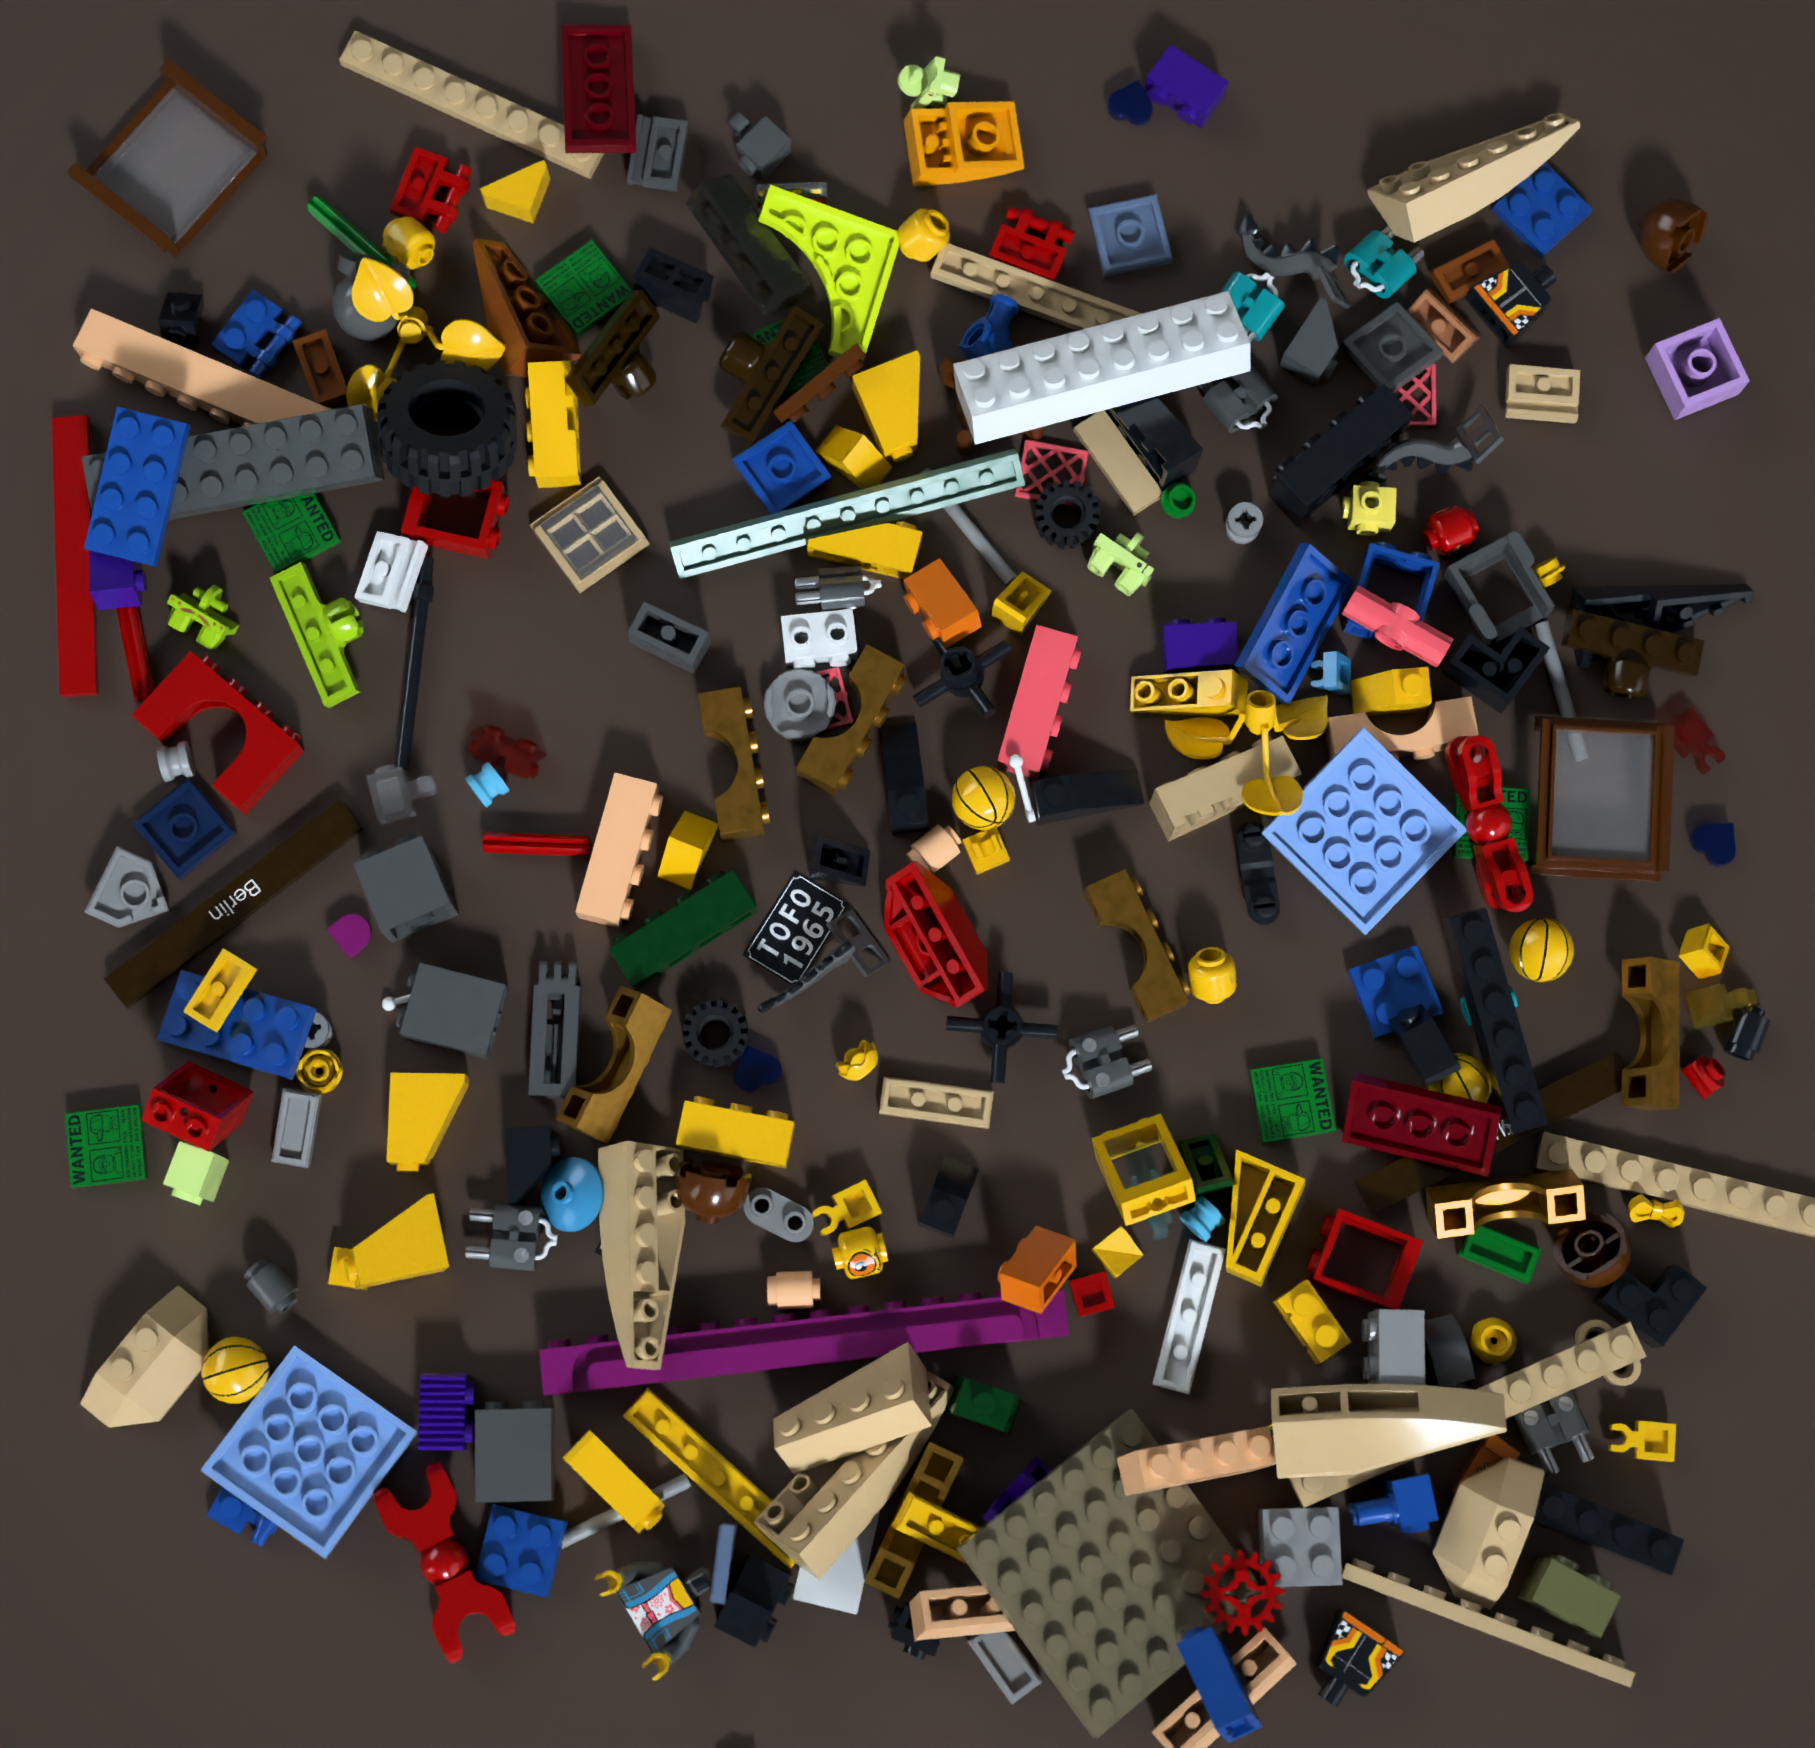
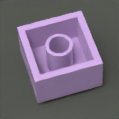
M1720 318L1655 343L1645 357L1674 420L1739 395L1750 381Z

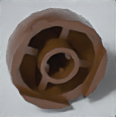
M1670 199L1658 205L1654 210H1648L1640 222V229H1642L1640 244L1646 258L1655 266L1669 273L1679 270L1692 256L1691 253H1685L1692 242L1699 244L1703 238L1708 221L1707 212L1694 203L1680 199Z
M693 1160L679 1163L676 1176V1193L680 1203L688 1211L697 1214V1221L709 1224L718 1223L719 1218L732 1216L744 1205L750 1189L752 1174L748 1173L743 1176L744 1169L715 1161L704 1160L702 1167H692Z
M1592 1211L1585 1212L1586 1220L1565 1222L1559 1227L1556 1233L1558 1239L1555 1247L1553 1246L1552 1252L1561 1271L1575 1284L1587 1288L1605 1287L1614 1283L1625 1272L1631 1258L1630 1241L1621 1223L1611 1214L1604 1213L1605 1216L1600 1214L1593 1215Z

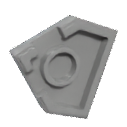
M117 846L84 913L117 928H121L167 912L169 909L152 862Z

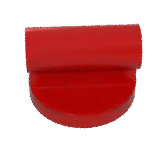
M1702 1055L1696 1061L1689 1063L1681 1069L1703 1100L1724 1086L1723 1077L1725 1076V1071L1715 1058L1709 1059Z

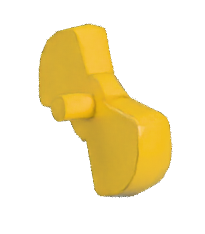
M1640 1194L1632 1198L1628 1204V1214L1633 1222L1651 1219L1674 1228L1682 1223L1685 1216L1683 1205L1679 1200L1662 1204L1657 1199L1650 1201Z

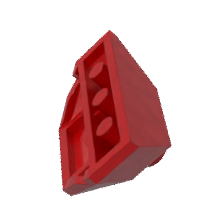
M913 861L886 879L887 895L884 910V929L917 989L938 1000L948 1002L956 1008L961 1007L988 990L987 951L952 888L917 861Z

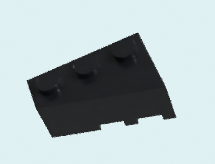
M1158 396L1105 410L1162 491L1168 485L1177 483L1196 471L1203 448L1160 401Z

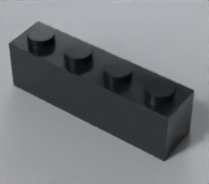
M1542 1483L1533 1523L1657 1573L1673 1575L1685 1539Z

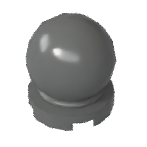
M346 252L344 256H339L337 270L344 273L346 277L338 283L332 298L333 316L341 329L350 337L363 341L385 338L397 327L399 320H395L391 315L382 322L371 321L359 314L352 302V287L361 259L367 257L376 260V256ZM392 260L391 268L408 281L410 268L407 265Z

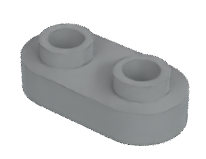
M756 1188L747 1195L744 1203V1212L753 1224L791 1243L803 1242L812 1234L814 1220L810 1211L805 1207L768 1188ZM764 1199L768 1201L769 1209L765 1213L756 1211L755 1204L758 1200ZM796 1216L802 1220L800 1229L792 1230L788 1227V1221L791 1217Z

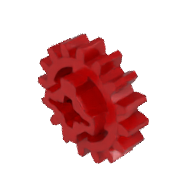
M1239 1549L1237 1551V1559L1231 1560L1227 1553L1222 1554L1224 1564L1219 1566L1217 1563L1212 1562L1210 1566L1215 1574L1213 1577L1204 1575L1202 1579L1210 1585V1589L1201 1591V1597L1211 1599V1603L1204 1607L1205 1612L1216 1611L1217 1615L1213 1623L1218 1625L1225 1620L1228 1622V1633H1232L1235 1626H1241L1242 1634L1246 1636L1251 1625H1254L1258 1632L1263 1631L1261 1621L1266 1619L1274 1623L1275 1618L1270 1613L1272 1608L1282 1609L1283 1607L1279 1601L1275 1600L1276 1595L1285 1593L1284 1588L1275 1587L1274 1582L1281 1577L1280 1573L1269 1574L1268 1569L1272 1562L1268 1559L1262 1564L1257 1563V1552H1253L1250 1559H1244L1243 1551ZM1234 1567L1233 1579L1227 1585L1217 1586L1221 1576ZM1248 1567L1261 1573L1267 1584H1256L1249 1577ZM1238 1582H1245L1248 1589L1261 1591L1248 1595L1247 1602L1240 1603L1238 1596L1224 1594V1592H1232V1590L1238 1589ZM1268 1599L1265 1607L1257 1615L1251 1617L1252 1606L1258 1600ZM1218 1601H1229L1237 1609V1618L1227 1614L1221 1608Z

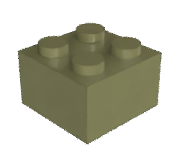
M1550 1554L1548 1558L1536 1556L1517 1597L1584 1634L1601 1638L1621 1598V1595L1611 1591L1614 1584L1594 1573L1592 1575L1586 1572L1583 1575L1578 1573L1579 1565L1561 1555L1555 1556Z

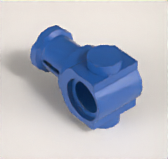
M1003 294L991 296L987 315L979 318L968 327L958 346L967 360L1012 348L1013 343L1009 339L1011 332L1008 326L1011 319L1019 313V304L1014 299Z

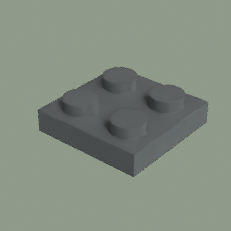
M1398 301L1342 341V349L1378 388L1385 384L1392 393L1442 358L1443 350Z

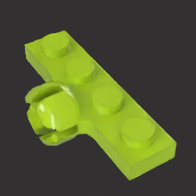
M302 562L270 577V581L324 706L330 708L361 693L344 654L346 644L361 637L364 632L362 620L357 622L355 619L359 616V612L353 603L341 597L329 604H323L307 566Z

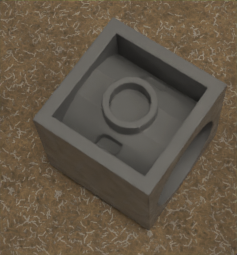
M415 834L404 836L394 842V847L382 852L381 849L368 851L360 856L361 861L353 864L378 927L391 943L459 915L433 850L422 835L418 837Z

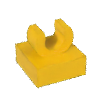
M997 828L984 830L962 839V844L976 875L1010 861Z

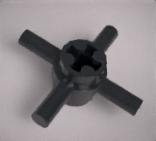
M938 638L935 640L931 639L942 656L940 665L941 679L913 695L919 708L949 691L960 698L970 697L984 719L993 716L996 710L981 689L984 681V669L1012 652L1008 642L1003 640L976 657L969 648L963 646L953 647L951 645L945 649ZM963 670V673L960 675L956 674L958 671Z
M1010 972L998 973L996 1006L988 1009L982 1016V1019L947 1016L946 1030L980 1033L983 1041L993 1048L990 1082L998 1084L1005 1083L1007 1049L1015 1046L1021 1037L1057 1039L1058 1025L1023 1022L1020 1014L1011 1007L1013 973ZM1007 1019L1008 1022L1012 1023L1011 1030L1006 1032L1005 1037H997L998 1031L995 1028H991L992 1021H1006Z

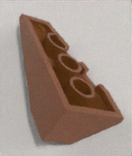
M475 238L472 244L488 330L494 337L505 344V351L498 360L504 375L528 378V362L568 360L573 362L579 359L582 353L570 327L563 318L556 320L546 306L550 301L543 293L537 294L526 281L528 273L505 243Z

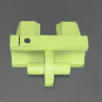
M935 56L924 70L917 65H908L900 71L898 75L899 88L908 96H917L916 100L911 104V109H925L926 106L943 108L946 105L948 96H955L958 91L960 74L944 69L945 58Z
M1138 532L1132 540L1120 533L1115 542L1100 533L1094 542L1093 553L1087 565L1090 571L1100 577L1105 575L1111 565L1121 570L1122 573L1114 586L1127 596H1131L1141 585L1146 587L1154 571V568L1143 562L1147 559L1150 552L1139 546L1144 536Z

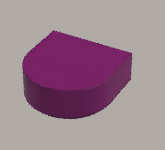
M357 914L345 915L326 929L350 959L366 948L372 938L370 924L365 918Z

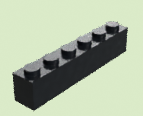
M1476 908L1442 918L1483 1063L1490 1075L1491 1091L1495 1105L1503 1107L1500 1118L1503 1132L1516 1134L1547 1125L1548 1120L1487 908Z

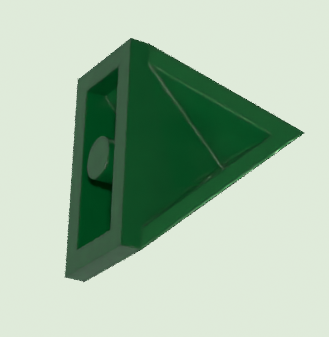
M1215 1133L1179 1141L1178 1150L1191 1175L1195 1197L1227 1190L1234 1185ZM1171 1167L1169 1173L1174 1172L1173 1167Z

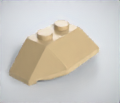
M180 1285L176 1286L142 1316L99 1368L80 1405L108 1428L161 1421L201 1372L204 1357L209 1351L208 1308Z
M1506 1457L1498 1461L1499 1463L1459 1482L1432 1550L1454 1596L1491 1610L1508 1586L1535 1517L1545 1473L1543 1469L1511 1457Z

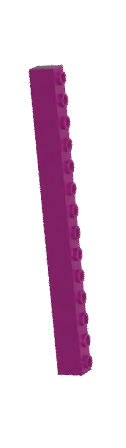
M995 1290L996 1297L981 1299L980 1292L958 1295L959 1302L944 1303L943 1296L921 1299L922 1306L907 1307L906 1301L884 1303V1310L871 1312L869 1311V1305L847 1307V1314L832 1316V1309L810 1311V1319L795 1320L794 1313L772 1316L773 1323L758 1324L757 1318L735 1320V1327L720 1329V1322L703 1323L697 1325V1332L683 1333L682 1326L668 1327L661 1369L627 1368L619 1340L608 1342V1335L585 1337L586 1344L571 1346L570 1339L548 1341V1349H539L543 1395L551 1396L880 1358L906 1342H909L916 1353L1064 1337L1069 1335L1064 1290H1059L1042 1314L1001 1300V1290Z

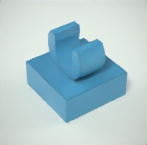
M1338 651L1323 652V661L1316 660L1311 663L1313 669L1323 670V678L1311 681V686L1319 690L1327 689L1336 695L1351 694L1350 658Z

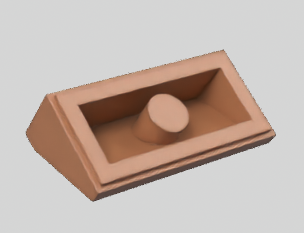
M1431 288L1425 289L1406 310L1443 350V355L1452 363L1481 337L1467 321Z

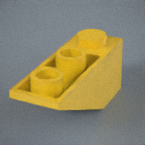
M1232 669L1131 677L1130 712L1204 717L1239 715V710H1246L1248 679Z

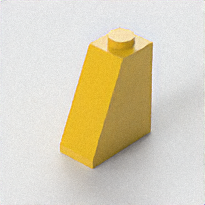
M918 350L852 375V389L879 452L887 461L901 462L911 457L913 451L917 450L920 354Z
M390 1073L386 1162L396 1165V1171L419 1172V1166L430 1165L469 1087V1077L466 1074Z
M434 1193L421 1198L351 1249L348 1253L349 1259L344 1260V1267L348 1282L354 1281L356 1290L442 1272L449 1267Z
M590 1430L563 1457L574 1471L638 1534L644 1528L646 1530L651 1529L661 1519L663 1515L661 1510L665 1507L663 1502Z

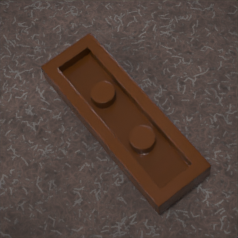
M857 343L854 344L775 409L773 413L781 423L788 419L795 423L809 411L806 407L809 401L816 396L820 401L837 388L833 383L842 374L849 378L864 366L861 359L866 355Z

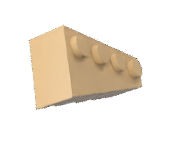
M1271 735L1268 736L1271 778L1290 776L1298 782L1302 772L1284 737L1280 736L1272 739ZM1262 739L1251 745L1252 749L1239 753V751L1229 753L1222 757L1218 763L1208 767H1199L1188 773L1187 776L1155 788L1149 804L1168 842L1246 806L1242 800V788L1251 780L1264 779Z
M909 1342L904 1343L773 1419L774 1449L793 1474H797L931 1427L932 1420L925 1365Z

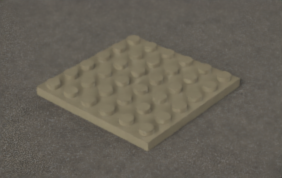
M1133 1409L1125 1411L956 1548L1092 1738H1099L1185 1664L1176 1644L1185 1640L1183 1637L1185 1633L1200 1626H1204L1205 1629L1212 1626L1218 1635L1227 1629L1228 1622L1225 1620L1218 1625L1213 1623L1217 1615L1216 1611L1205 1612L1204 1607L1211 1603V1599L1201 1597V1591L1210 1589V1585L1202 1579L1204 1575L1213 1577L1215 1574L1210 1566L1212 1562L1217 1563L1219 1566L1224 1564L1222 1554L1227 1553L1231 1560L1237 1559L1236 1551L1187 1484L1125 1496L1117 1458L1136 1450L1159 1446ZM1234 1567L1221 1576L1217 1586L1227 1585L1233 1579ZM1248 1569L1249 1577H1250L1256 1584H1259V1583L1257 1582V1580L1254 1578V1576L1252 1575V1573H1251V1572L1249 1571V1569ZM1238 1582V1589L1232 1590V1592H1224V1594L1238 1596L1239 1602L1245 1603L1247 1602L1248 1595L1261 1591L1248 1589L1245 1582ZM1218 1601L1221 1608L1227 1614L1237 1618V1609L1229 1601Z

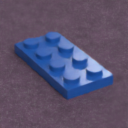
M121 407L116 408L84 549L158 567L191 425Z
M1300 543L1234 666L1263 690L1274 694L1279 703L1290 704L1349 594L1354 581L1310 543Z
M184 970L180 971L157 1037L158 1041L287 1079H294L317 1009L245 988L219 1031L215 1032L183 1012L205 976Z

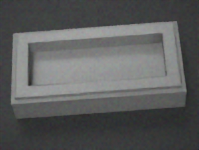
M287 1087L283 1089L271 1162L304 1168L310 1167L322 1098L321 1093Z
M1008 1632L977 1634L967 1640L1011 1705L1042 1683V1680Z

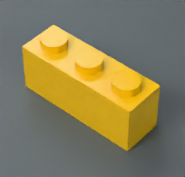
M694 1096L693 1102L684 1101L676 1140L678 1148L787 1169L795 1128L794 1121L788 1120L789 1114L767 1110L766 1116L753 1114L752 1107L731 1103L730 1109L715 1106L716 1100Z

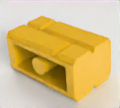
M1308 1279L1300 1282L1272 1302L1302 1346H1307L1306 1352L1315 1364L1324 1362L1351 1342Z

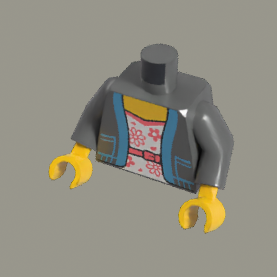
M634 1561L614 1571L609 1570L596 1575L594 1581L605 1578L609 1582V1589L600 1593V1595L604 1597L616 1592L652 1654L642 1663V1668L651 1662L655 1663L658 1666L659 1672L652 1680L660 1679L669 1670V1666L689 1650L699 1630L700 1624L697 1616L701 1613V1610L695 1598L711 1589L712 1584L702 1568H699L682 1579L675 1566L668 1568L662 1561Z

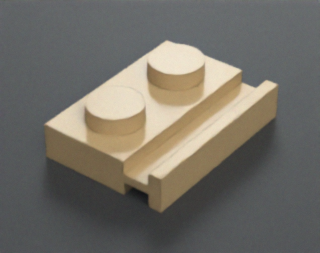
M1510 364L1507 368L1505 418L1576 423L1578 420L1580 370Z

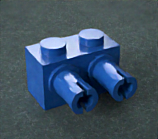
M1412 1474L1381 1480L1382 1493L1380 1497L1348 1504L1352 1525L1363 1526L1387 1522L1389 1526L1400 1527L1401 1532L1414 1533L1429 1530L1428 1522L1439 1520L1429 1474Z

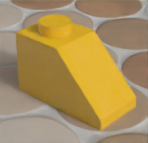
M1429 668L1392 669L1351 680L1353 714L1365 712L1367 716L1425 712L1432 703Z

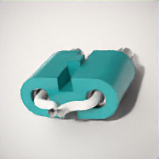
M1387 226L1382 232L1377 230L1371 231L1345 255L1344 263L1355 277L1353 284L1358 289L1365 287L1380 298L1387 299L1416 273V263L1424 256L1423 250L1419 252L1421 248L1415 247L1408 255L1402 249L1395 252L1391 248L1394 244L1391 239L1395 235L1390 227ZM1363 277H1365L1367 280H1369V283H1367V282H1361V283H1360V280H1361Z
M1235 271L1220 293L1229 292L1250 343L1253 339L1261 341L1284 309L1285 304L1278 298L1277 288L1272 284L1273 276L1268 273L1262 276L1254 273L1244 275ZM1252 279L1257 281L1267 279V286L1273 294L1265 288L1262 290L1257 287V283Z

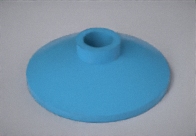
M569 1157L557 1162L545 1176L541 1187L540 1202L545 1218L553 1227L565 1232H576L586 1228L595 1220L600 1212L604 1199V1184L598 1169L588 1160Z

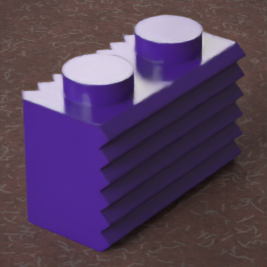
M420 1373L418 1450H467L468 1443H474L475 1421L468 1420L469 1404H475L476 1382L469 1381L470 1374Z

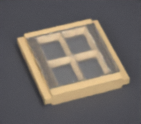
M600 476L530 524L531 529L579 593H582L650 545L644 534Z

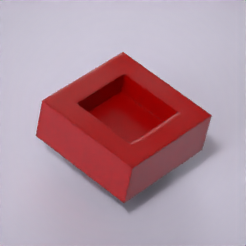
M1105 1271L1068 1281L1078 1318L1115 1308Z

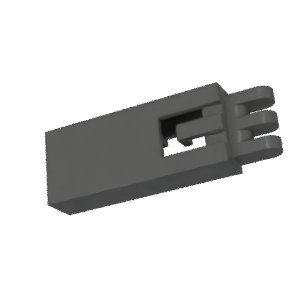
M540 960L539 983L534 985L528 1092L531 1098H566L571 1086H578L582 989L580 986H577V961H569L568 976H563V961H555L554 975H548V961ZM548 1000H554L553 1015L563 1014L564 1000L563 1025L547 1024Z

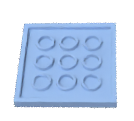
M1361 728L1302 788L1303 801L1299 810L1291 815L1282 814L1275 816L1260 833L1362 934L1366 935L1466 832V828L1365 728Z
M294 1345L201 1468V1472L326 1559L371 1498L373 1492L376 1491L417 1435V1431Z

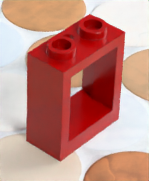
M491 480V486L482 491L474 490L490 494L479 538L475 539L424 527L433 493H431V496L419 492V488L414 487L411 490L401 532L404 537L414 541H423L431 547L489 559L491 550H497L499 546L501 529L497 527L500 515L506 516L510 495L506 494L505 487L501 481L495 482Z
M187 1061L152 1088L141 1121L209 1152L243 1123L254 1091ZM211 1084L217 1087V1091L211 1089ZM182 1107L188 1110V1114L181 1110Z
M1340 1208L1333 1211L1332 1216L1326 1214L1319 1231V1235L1324 1236L1320 1250L1313 1249L1306 1270L1311 1271L1309 1281L1381 1309L1399 1310L1423 1240ZM1341 1224L1400 1246L1383 1296L1324 1274Z

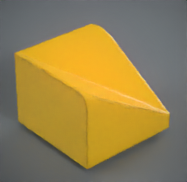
M1708 923L1687 930L1678 956L1697 978L1703 979L1721 974L1730 947Z
M1122 1225L1091 1250L1114 1279L1144 1256Z

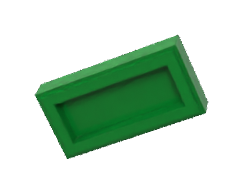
M1481 1225L1475 1234L1464 1236L1457 1256L1524 1284H1529L1542 1249Z

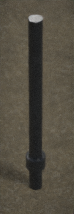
M425 557L417 583L411 596V600L414 601L395 759V769L409 770L428 606L429 603L433 602L434 587L431 586L434 559L430 557Z

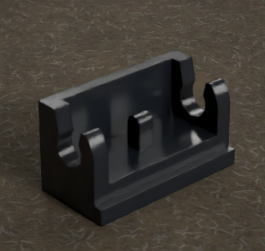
M650 247L634 273L633 291L642 289L651 303L697 323L701 316L703 302L709 301L714 276Z

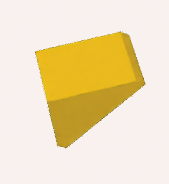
M542 160L480 188L486 207L534 223L550 182L546 162Z
M837 425L814 452L817 457L861 489L880 485L892 470L889 462L865 435Z
M1022 571L995 599L991 617L1022 636L1052 590Z
M684 811L668 837L657 878L691 891L719 824Z

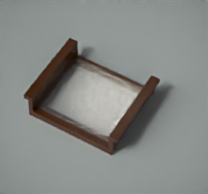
M168 59L160 68L165 83L86 170L75 162L66 174L164 253L168 251L176 259L267 157L262 144L267 137Z
M1535 716L1534 731H1540L1536 853L1535 858L1529 860V875L1660 882V874L1666 873L1670 869L1675 726H1666V723Z

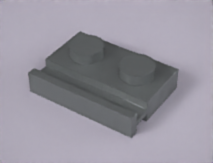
M638 114L635 128L636 153H631L627 174L628 185L639 184L646 188L678 192L689 130L688 121L656 116L648 118Z

